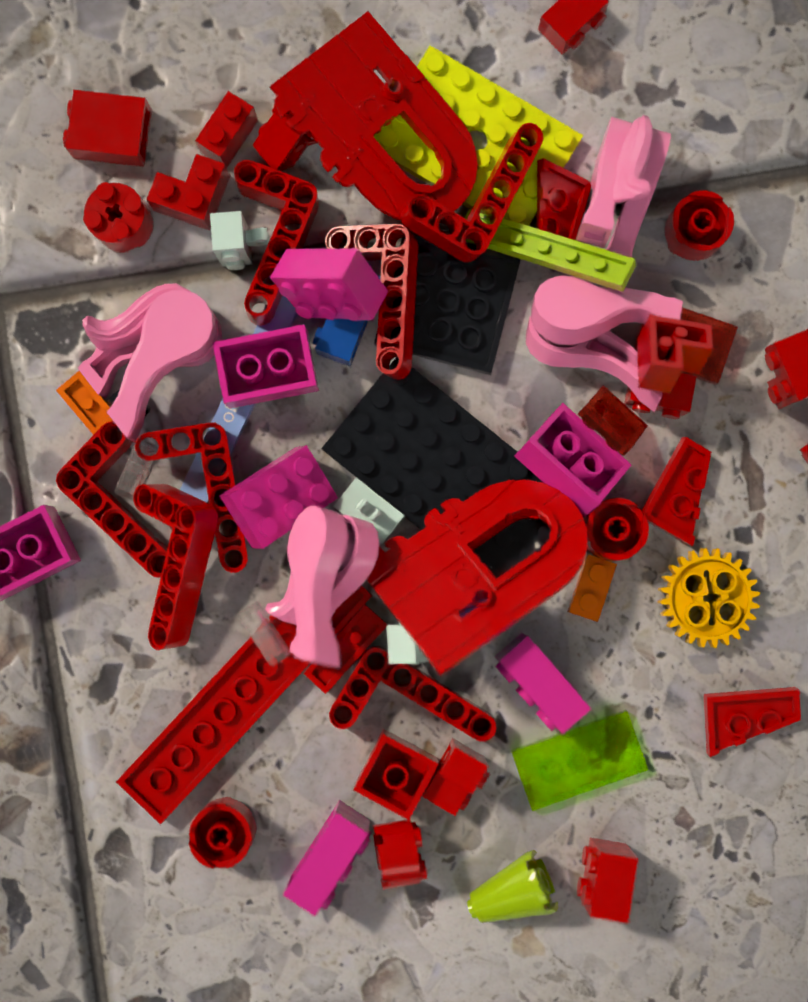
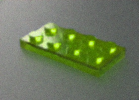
M627 710L569 729L564 734L558 733L510 750L532 811L648 770Z

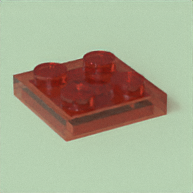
M604 385L578 413L588 428L599 433L611 449L618 451L623 456L632 449L648 426Z

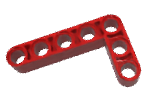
M525 123L511 136L467 219L429 196L417 194L402 209L401 221L403 225L460 261L472 262L476 260L488 248L542 145L543 132L536 124ZM521 137L528 140L530 146H526L522 142ZM507 162L515 166L516 172L509 169ZM493 188H498L502 192L503 198L498 197L494 193ZM412 207L419 208L423 212L424 218L416 217L412 212ZM480 213L485 214L489 218L490 224H485L481 220ZM439 223L448 226L450 230L449 235L444 234L440 230ZM466 239L472 240L475 243L476 251L470 250L467 247Z
M242 160L234 168V177L240 194L282 211L244 301L249 320L255 325L262 326L271 322L282 298V294L279 292L276 284L266 285L263 282L272 275L281 259L275 256L277 251L303 248L318 212V193L316 187L308 181L253 160ZM246 176L256 177L252 182L242 181ZM275 186L284 188L279 193H272L270 191ZM305 196L312 199L306 204L298 202L301 197ZM291 223L301 225L299 229L294 231L286 228ZM258 303L267 305L266 310L261 313L253 312L252 308Z
M401 224L334 227L329 230L325 238L327 249H339L340 243L347 239V244L342 249H359L366 261H381L380 280L388 292L379 308L376 365L382 373L392 379H404L411 372L418 241ZM401 237H406L404 244L396 248V242ZM376 238L374 246L367 249L369 241ZM399 267H404L402 275L394 278L395 271ZM402 296L400 306L393 309L394 300ZM400 327L399 336L391 339L393 329ZM395 357H399L398 366L390 370V361Z
M114 421L106 422L59 470L56 476L57 486L153 577L161 578L162 573L156 568V561L162 555L166 557L168 547L98 482L133 443L122 433V439L118 443L112 444L111 434L114 430L119 429ZM99 451L101 461L96 466H92L90 464V456L93 452ZM74 473H77L80 478L79 484L71 489L69 478ZM95 494H100L102 504L94 510L90 504L91 498ZM121 514L124 518V525L120 530H115L112 525L113 518ZM143 535L147 543L144 550L139 552L134 546V540L137 536Z
M208 422L141 434L135 442V451L140 458L146 461L200 453L209 504L215 507L218 515L215 539L220 563L230 573L242 571L248 562L244 535L238 525L235 533L231 536H224L220 533L219 526L223 520H235L226 506H219L214 501V494L217 490H229L235 486L228 441L224 428L218 423ZM214 428L219 431L221 439L218 444L213 446L204 442L203 433L206 429ZM178 433L186 434L190 439L189 447L183 451L176 450L172 446L174 435ZM147 438L155 439L159 444L157 453L152 456L144 455L141 451L142 441ZM214 458L222 459L226 464V470L220 476H214L209 472V462ZM230 550H238L242 554V560L236 566L227 565L225 562V555Z
M141 484L135 489L133 495L136 508L172 527L149 625L148 640L151 647L155 650L182 647L188 643L218 522L217 511L211 504L168 484Z
M372 646L365 651L329 712L331 724L336 728L348 729L352 727L381 681L477 741H488L496 732V723L492 715L411 664H389L388 650L381 646ZM378 652L384 656L385 664L381 668L375 669L368 664L367 658L371 653ZM404 668L411 673V680L405 685H400L394 680L393 675L398 669ZM354 680H365L368 683L369 690L363 695L353 692L351 685ZM426 685L434 686L438 692L437 696L431 701H426L420 696L421 689ZM457 701L464 706L460 716L452 717L447 714L446 709L451 702ZM337 707H349L352 711V718L348 721L339 720L335 713ZM479 718H486L490 722L489 729L484 733H478L473 730V724Z

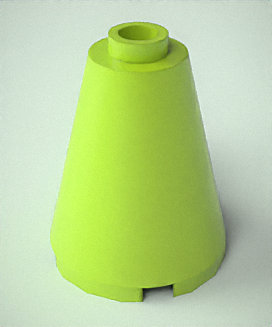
M535 850L526 852L470 892V900H467V906L474 919L478 918L481 923L548 915L558 911V901L552 903L550 894L555 893L553 882L543 860H535L534 856L537 852Z

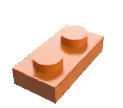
M80 371L56 389L58 394L93 435L103 424L113 421L107 413L110 405L103 397L96 393Z
M586 554L567 612L598 622L617 564Z

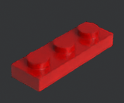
M365 604L335 637L338 645L340 666L334 667L313 662L303 674L321 691L327 694L388 624Z

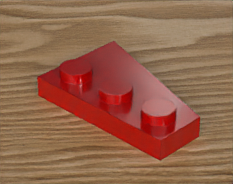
M544 158L537 160V229L576 240L591 190V181Z
M682 437L641 511L645 514L650 524L684 544L693 547L696 519L699 520L701 510L699 502L702 489L705 488L712 452L688 437Z
M796 687L704 694L707 755L712 757L732 745L739 746L754 736L762 733L768 734L800 721V690Z

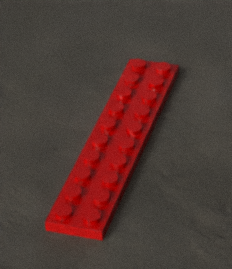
M362 585L337 607L330 621L334 637L373 596ZM270 615L116 781L160 825L311 663L310 661L294 657L295 654L290 652V645L297 633V625L284 622Z

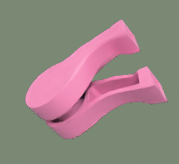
M648 116L638 117L633 123L615 117L610 118L591 177L592 198L580 225L576 240L605 248L615 223V203L623 202L614 233L605 250L632 258L634 244L655 191L671 139L670 133L653 129Z
M574 276L549 278L539 286L535 293L531 316L526 330V345L530 353L537 360L549 366L585 367L610 373L626 384L641 403L655 412L662 397V392L638 388V352L629 343L610 330L622 323L638 322L645 324L649 314L680 320L683 301L673 297H665L655 292L626 287L623 292L612 288L598 287Z
M177 283L156 286L143 294L125 312L115 318L98 320L92 316H86L83 319L84 330L90 341L97 348L90 358L79 365L78 369L96 393L106 398L119 368L129 363L118 397L107 413L125 437L135 443L144 424L149 398L156 385L165 375L177 367L200 366L210 361L215 355L212 342L222 341V328L214 312L196 293Z
M318 506L307 507L294 522L287 547L291 573L286 594L281 601L268 603L265 607L268 614L284 622L297 625L296 636L290 645V652L295 654L294 657L334 667L340 666L338 645L332 631L330 619L336 608L363 584L374 568L378 556L379 540L377 530L372 523L349 515H341L335 511Z

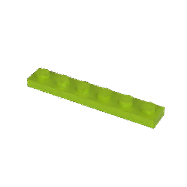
M472 208L469 209L465 219L468 218ZM480 213L481 220L485 224H490L489 218L485 214ZM504 218L488 246V249L621 292L624 291L637 266L634 258ZM466 239V242L475 244L472 240Z

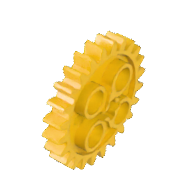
M700 548L699 557L694 550L688 551L689 560L683 556L677 557L680 566L669 565L668 568L672 575L661 577L668 583L667 587L658 588V591L666 595L665 598L657 602L667 607L660 615L671 617L666 626L670 628L678 626L675 636L681 637L687 633L686 643L692 644L697 638V646L703 648L707 640L710 647L717 648L718 639L723 645H730L729 636L737 640L741 639L738 629L749 631L750 628L745 621L747 619L756 620V617L750 611L751 609L760 608L759 604L752 602L753 597L760 595V592L751 591V586L755 585L757 580L746 578L751 569H740L743 562L742 559H736L731 562V552H725L720 558V549L718 548L713 549L710 556L707 548ZM705 570H707L709 574L707 577V581L704 577ZM720 573H724L728 578V584L724 589H720L716 583ZM691 575L698 582V586L693 592L688 591L685 585L687 578ZM708 593L713 594L714 600L704 602L703 596L708 595ZM726 603L731 608V615L728 619L723 620L719 612L721 606ZM697 606L700 609L701 617L697 622L693 623L689 619V611L692 607ZM710 614L713 618L712 625L709 624Z

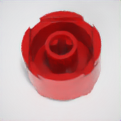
M103 182L91 193L84 207L83 221L89 231L104 246L115 252L124 253L130 252L129 250L136 247L140 248L149 240L152 234L154 222L151 211L139 194L128 185Z
M699 190L689 194L676 205L666 220L664 232L669 251L690 261H699L711 257L731 236L734 228V214L731 208H728L723 198L715 192Z
M611 498L604 500L583 518L587 528V550L598 558L608 561L625 560L638 553L647 542L649 535L648 520L641 509L628 499ZM615 522V527L620 528V534H615L613 537V533L609 532L608 528Z
M222 797L205 805L195 816L189 828V848L194 858L203 866L213 869H226L237 865L246 856L255 839L257 825L252 812L245 804L231 797ZM225 829L228 832L227 835L220 837L217 833L219 830Z
M405 819L373 825L377 865L382 874V878H380L382 889L387 890L420 884L421 880L427 879L424 859L422 860L421 854L417 850V848L423 847L420 828H417L416 821L411 822V820Z

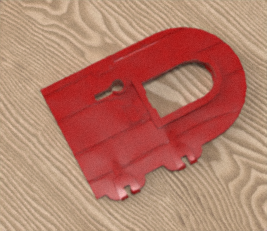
M369 11L270 85V89L276 95L274 99L276 114L281 119L290 114L292 117L285 122L289 129L297 134L308 132L323 149L320 154L323 168L327 172L332 171L334 167L338 169L332 176L336 183L343 187L354 185L374 207L384 214L401 220L402 209L417 194L427 195L453 212L457 211L469 197L476 181L478 168L476 149L470 132L457 114ZM374 70H377V72L383 77V79L386 81L385 84L376 75ZM399 115H401L425 145L435 153V157L441 166V179L439 178L433 186L418 184L410 179L373 137L381 132L382 127L388 126ZM412 207V212L416 217L424 218L423 212L419 208Z
M527 479L507 480L492 484L465 501L457 498L444 501L440 504L444 513L440 514L437 508L429 511L424 520L426 527L409 539L403 536H395L385 541L384 545L389 549L388 551L384 552L379 546L374 568L366 580L440 676L556 595L576 577L584 563L588 549L587 528L582 513L574 502L560 490L545 483ZM523 518H540L546 522L551 529L550 537L541 551L534 552L497 579L489 571V568L480 561V557L473 552L474 549L515 521ZM481 599H487V601L478 603V601ZM472 605H474V607L477 606V608L466 614L464 617L460 616L462 612L470 608Z

